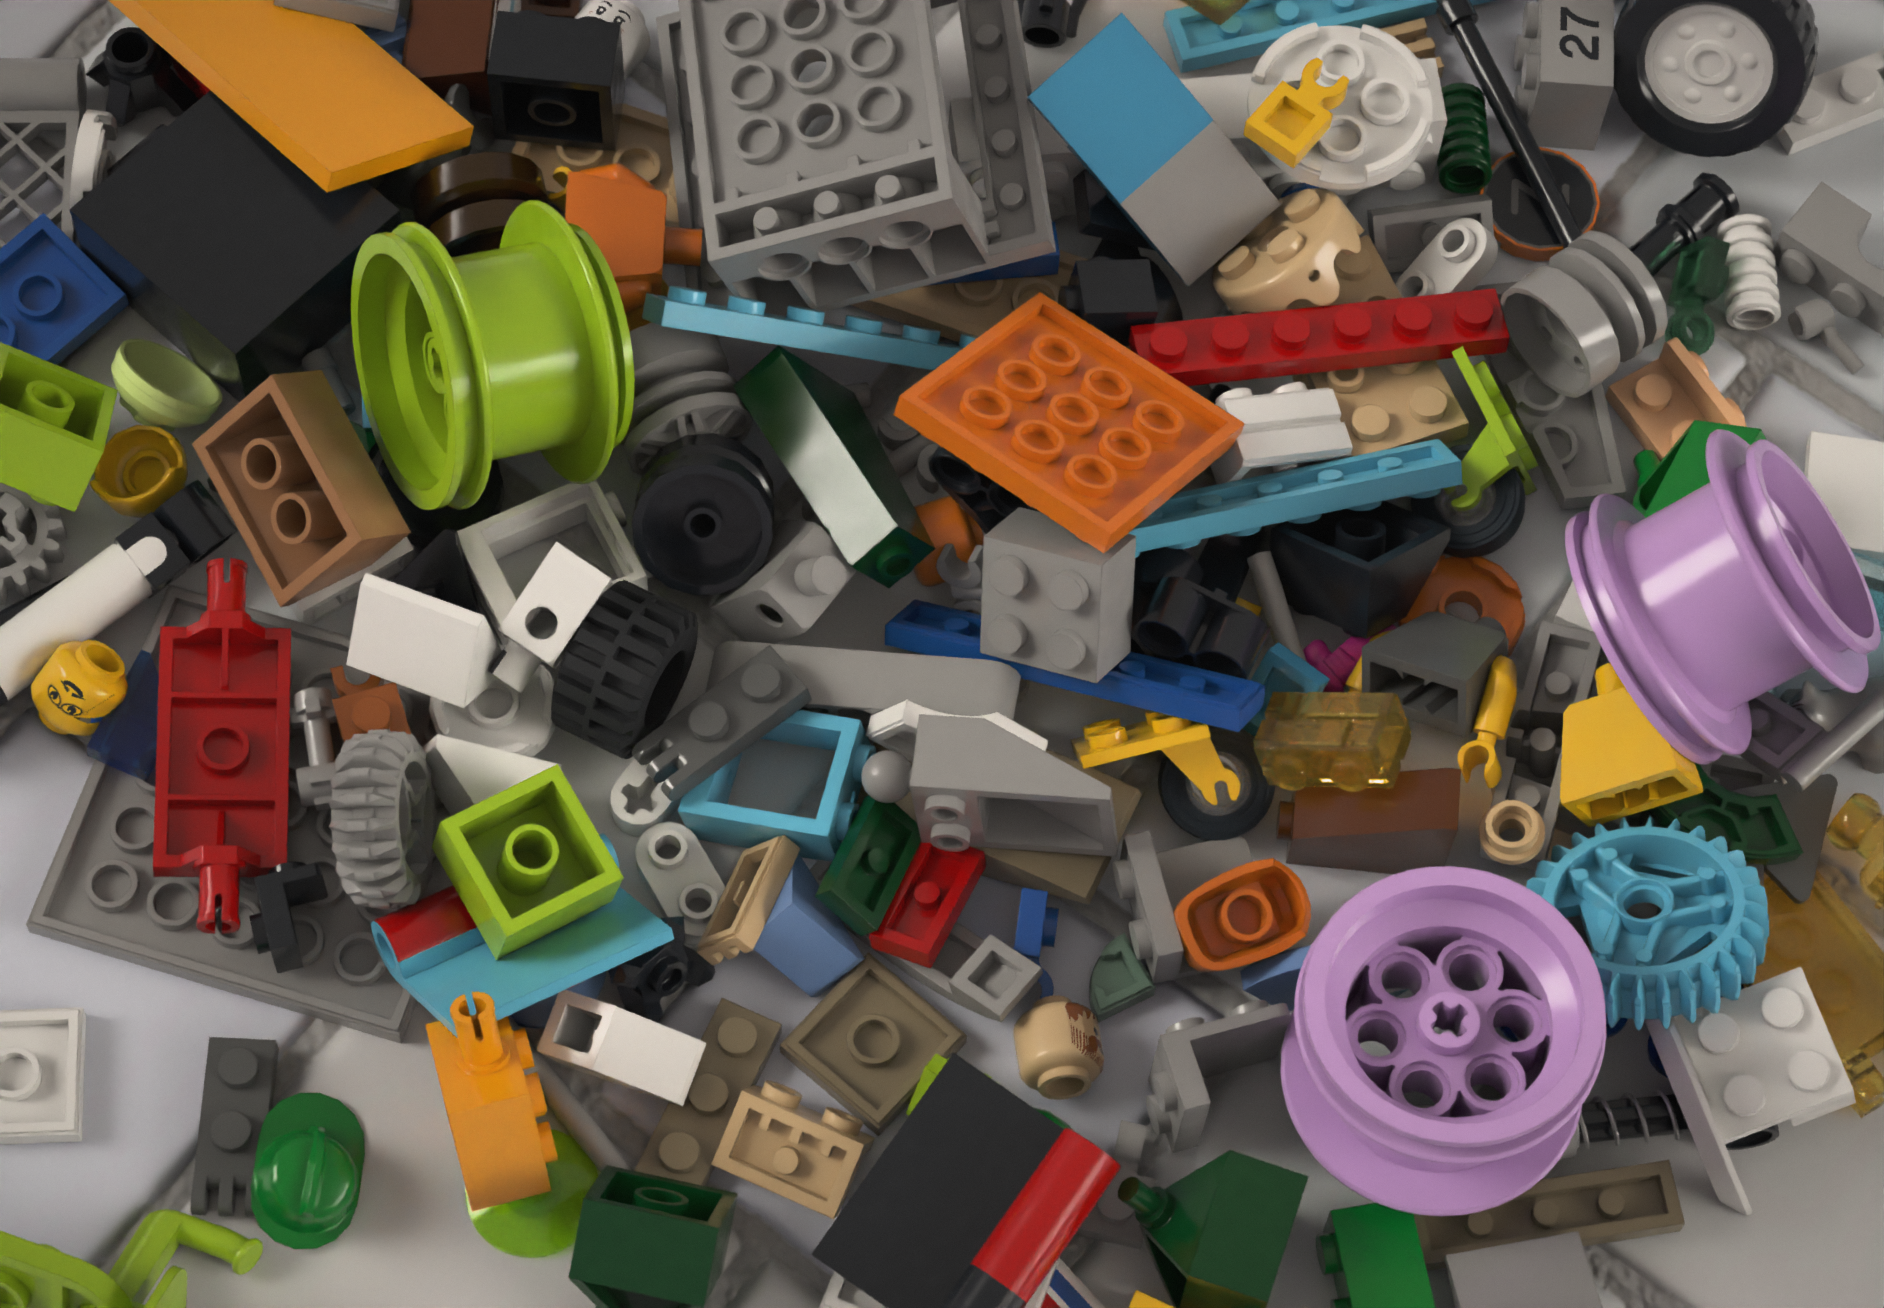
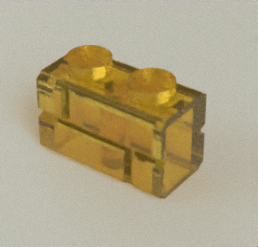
M1273 692L1265 711L1266 720L1261 721L1254 738V750L1268 785L1279 786L1291 791L1301 790L1304 787H1339L1350 792H1359L1365 788H1394L1401 768L1400 760H1404L1411 741V729L1398 694Z

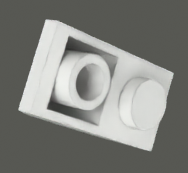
M564 990L557 995L536 1051L571 1069L683 1106L707 1043L617 1006Z

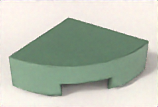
M1125 933L1113 939L1104 948L1092 971L1089 985V1003L1091 1011L1098 1019V1023L1155 994L1156 987L1141 961L1137 959Z

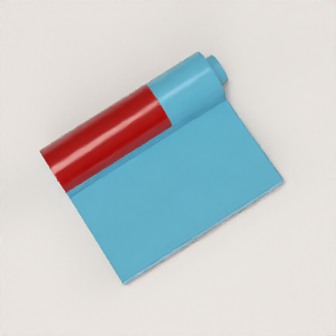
M604 833L599 834L619 868L618 857L611 841ZM453 885L418 900L414 905H407L375 919L371 923L376 947L389 973L456 1037L457 1033L454 1021L450 1015V1006L460 995L465 994L470 1015L476 1014L472 992L477 991L490 995L495 1004V1016L498 1021L674 940L672 928L620 886L612 902L498 960L493 956Z

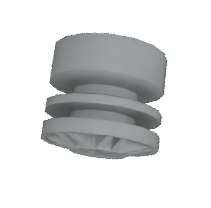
M1592 230L1582 234L1568 244V247L1553 255L1548 266L1542 265L1503 292L1500 300L1501 309L1510 335V343L1524 364L1545 385L1561 395L1578 398L1588 393L1617 370L1619 362H1626L1641 353L1642 348L1653 344L1661 338L1668 324L1665 301L1656 281L1642 261L1622 242L1607 233Z
M649 323L630 331L635 378L634 405L631 422L621 445L624 446L626 457L633 472L642 475L645 465L662 446L686 435L717 434L742 442L747 437L753 425L751 414L733 386L737 383L736 379L728 375L729 366L717 335L664 327L655 323Z

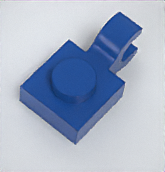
M1022 888L1014 950L1041 967L1039 962L1041 946L1054 947L1059 908L1046 907L1048 891ZM1043 968V974L1037 980L1042 991L1040 999L1053 996L1054 993L1053 981Z

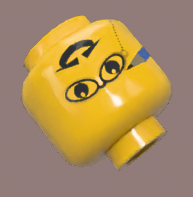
M89 639L85 641H69L61 644L36 675L31 685L32 700L38 709V715L43 724L58 734L66 735L70 733L79 736H90L99 732L124 701L129 691L125 665L121 657L106 644Z

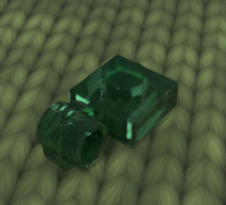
M1708 235L1684 247L1681 251L1667 304L1676 309L1675 313L1668 319L1665 330L1666 342L1677 337L1688 351H1694L1698 355L1705 353L1712 346L1715 337L1714 324L1703 311L1705 305L1715 301L1726 287L1729 278V267L1725 265L1730 243ZM1687 327L1691 330L1693 339L1688 335Z

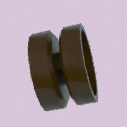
M481 152L452 159L434 167L421 177L410 194L415 222L431 231L441 241L451 257L499 249L506 223L517 206L529 200H540L548 204L542 170L531 159L511 152Z

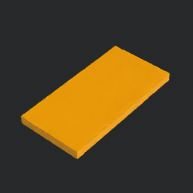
M108 0L327 193L470 145L474 126L353 23L274 5V0Z

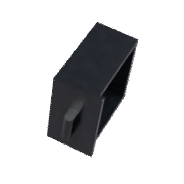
M211 90L169 126L159 125L107 169L108 177L69 209L81 250L126 294L129 306L212 377L238 402L242 401L270 375L294 372L302 365V359L308 353L321 348L351 322L352 277L357 254L362 244L369 236L382 232H392L399 224H402L400 210L366 181L327 193Z

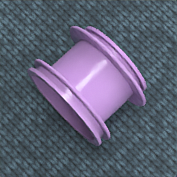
M1717 429L1710 433L1706 443L1705 455L1710 483L1648 517H1645L1633 505L1618 496L1608 493L1600 494L1591 503L1590 511L1580 512L1570 518L1565 529L1566 554L1576 591L1589 623L1613 669L1634 702L1660 735L1684 757L1701 765H1706L1719 759L1723 752L1729 755H1739L1745 752L1749 746L1752 734V720L1748 701L1813 667L1828 682L1840 690L1854 694L1862 691L1868 679L1867 654L1879 647L1881 638L1875 605L1861 569L1836 521L1809 480L1787 454L1772 442L1760 439L1749 445L1738 435L1723 429Z
M1453 866L1424 867L1391 875L1361 890L1331 917L1312 943L1298 976L1294 1011L1284 1035L1281 1051L1282 1090L1288 1112L1303 1143L1315 1159L1342 1184L1373 1202L1402 1212L1439 1217L1460 1216L1488 1210L1520 1196L1544 1178L1567 1149L1577 1128L1582 1104L1589 1095L1598 1076L1606 1043V1014L1603 986L1597 966L1579 933L1553 905L1525 886L1487 871ZM1409 989L1413 996L1397 998L1389 993ZM1434 1027H1439L1442 1030H1451L1457 1034V1037L1450 1031H1445L1438 1035L1433 1031ZM1509 1027L1519 1042H1509L1501 1038L1496 1033L1495 1028ZM1377 1041L1383 1044L1390 1051V1054L1382 1057L1372 1056L1360 1047V1043ZM1480 1084L1492 1086L1499 1091L1502 1099L1497 1101L1482 1099L1475 1094L1472 1087ZM1408 1092H1421L1429 1096L1435 1105L1424 1109L1418 1108L1408 1103L1403 1095Z

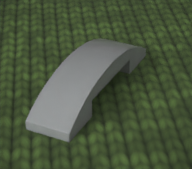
M818 860L811 867L810 872L819 886L832 862ZM841 920L846 929L871 948L869 934L860 936ZM958 922L955 923L931 969L873 949L899 969L940 995L975 1013L999 1022L1005 1019L1043 974L1040 966L993 935L989 934L983 940Z

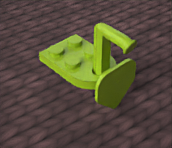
M156 1210L144 1218L107 1275L94 1265L65 1254L51 1245L37 1244L0 1230V1308H186L187 1271L177 1266H172L166 1271L145 1305L142 1304L180 1244L220 1258L232 1264L233 1272L242 1275L250 1271L260 1259L263 1243L257 1238L248 1239L233 1230L177 1210Z

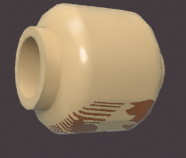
M1048 996L1037 1000L1033 1004L1032 1009L1023 1013L1014 1024V1044L1020 1078L1028 1087L1039 1091L1043 1097L1062 1100L1080 1096L1087 1092L1091 1087V1083L1103 1071L1104 1054L1098 1019L1088 1007L1071 1002L1065 996Z

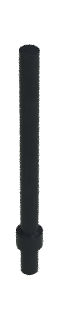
M1436 0L1439 5L1436 10L1438 19L1446 34L1455 36L1563 249L1568 247V244L1581 236L1583 232L1476 26L1478 15L1470 0Z

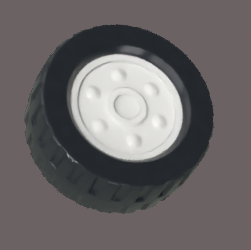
M1626 0L1614 29L1613 88L1618 95L1621 107L1627 112L1631 121L1650 138L1661 145L1684 154L1699 157H1726L1760 147L1763 142L1777 136L1785 124L1791 122L1810 87L1814 75L1819 42L1818 28L1814 23L1815 14L1812 6L1807 0Z

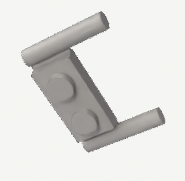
M1878 689L1875 690L1830 732H1827L1824 727L1767 691L1748 701L1752 720V734L1748 748L1739 756L1781 784L1785 785L1788 782L1793 789L1802 792L1884 719V692Z

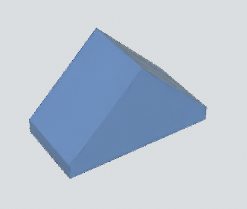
M798 853L754 950L810 997H819L865 958L840 918L815 897L819 885Z

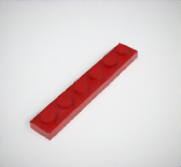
M1495 288L1131 326L1129 334L1131 351L1186 386L1454 358L1452 351L1462 346L1468 357L1506 353L1510 340Z

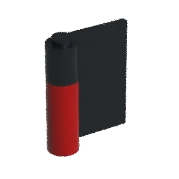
M953 1053L817 1245L812 1256L886 1308H1024L1121 1169V1166L1095 1144L1069 1128L1063 1129L960 1056Z

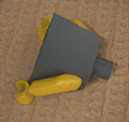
M1437 611L1427 612L1394 630L1381 632L1373 636L1362 647V655L1345 684L1350 688L1347 695L1331 698L1323 707V713L1331 734L1336 736L1342 727L1341 732L1349 744L1354 745L1363 740L1369 730V723L1361 711L1363 704L1465 738L1472 732L1478 734L1477 739L1463 745L1457 757L1465 783L1469 782L1471 771L1474 767L1486 763L1484 779L1487 787L1493 788L1498 785L1502 778V768L1494 747L1497 740H1504L1517 698V670L1513 660L1508 658V638L1503 626L1491 617H1482L1473 623Z

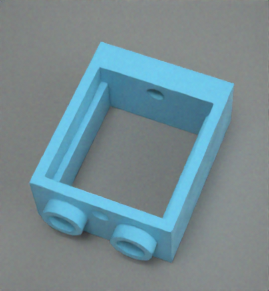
M798 710L760 739L835 751L816 819L729 805L728 800L742 753L685 794L681 799L678 813L685 827L689 828L698 840L751 848L778 836L785 835L801 848L799 854L802 858L832 862L859 809V805L856 802L862 785V769L866 761L876 753V748L870 744L860 719Z

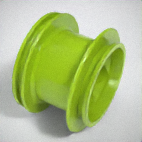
M529 200L517 206L509 217L499 249L451 257L441 241L426 227L416 222L399 224L392 232L373 234L364 241L357 254L351 287V326L354 356L365 409L376 443L389 472L404 495L414 505L424 510L443 508L446 505L457 510L467 509L473 506L483 493L489 478L492 460L540 451L553 469L572 483L587 484L596 480L608 464L613 448L617 447L627 434L633 412L635 378L632 344L622 299L611 269L592 237L581 227L568 223L557 210L540 200Z

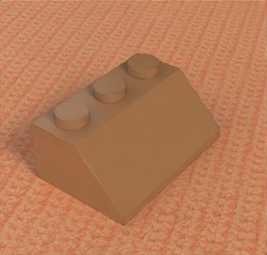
M322 370L270 375L192 443L280 607L294 604L371 566L411 533Z

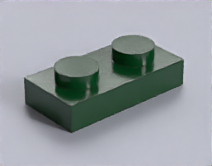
M869 795L864 797L822 880L815 897L860 936L878 930L921 843L917 822L896 803H882L874 800Z

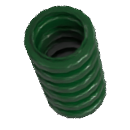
M1453 83L1441 88L1447 124L1437 159L1438 180L1444 189L1452 193L1467 194L1483 189L1492 178L1485 95L1480 88L1472 84Z

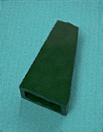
M779 345L733 385L743 404L852 568L890 589L935 550L924 525L854 392Z

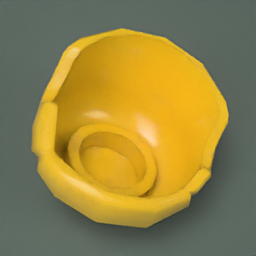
M136 424L115 433L107 442L94 471V480L89 481L92 490L117 513L124 516L143 518L150 512L153 513L159 506L185 487L188 477V463L184 447L177 438L161 427Z

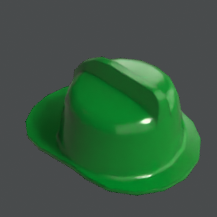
M297 1093L279 1101L264 1119L258 1136L251 1181V1209L259 1227L274 1242L292 1249H317L335 1241L352 1221L358 1205L365 1157L364 1132L355 1114L341 1101L322 1093Z

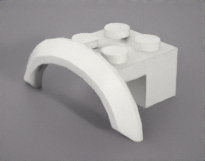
M1801 966L1740 990L1738 1000L1732 1001L1721 997V1005L1717 1014L1711 1013L1704 1007L1697 1008L1696 1020L1693 1024L1682 1014L1671 1017L1670 1026L1667 1030L1663 1027L1660 1019H1644L1718 1200L1746 1216L1753 1214V1211L1725 1144L1789 1119L1793 1127L1856 1103L1853 1087Z

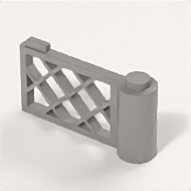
M0 58V134L9 141L0 149V168L20 152L38 169L14 191L0 178V192L6 197L0 202V221L16 207L32 222L40 215L24 200L49 179L63 192L62 202L46 216L55 225L61 222V230L75 244L76 231L73 229L69 209H71L70 191L74 150L87 103L86 72L82 58ZM13 131L21 132L18 135H16ZM43 131H66L65 147L47 162H44L27 145ZM64 166V178L62 179L56 172ZM0 237L1 249L7 243Z

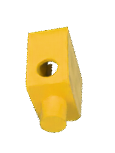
M1611 663L1597 668L1595 679L1598 696L1570 704L1563 712L1561 804L1590 828L1596 826L1597 823L1603 824L1703 793L1702 782L1695 763L1676 751L1653 727L1624 687Z

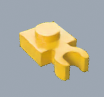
M1315 58L1305 65L1298 90L1282 80L1245 122L1244 136L1293 169L1330 128L1333 114L1328 110L1338 107L1344 101L1348 88L1349 78L1344 75L1331 87H1322L1315 82L1321 75L1323 61L1319 58Z

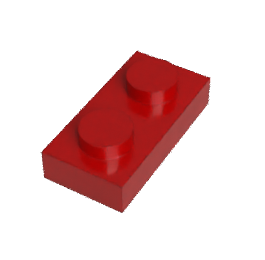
M921 842L878 930L869 934L871 948L931 969L987 866L984 851L969 846L966 850L952 852L938 849L931 843Z

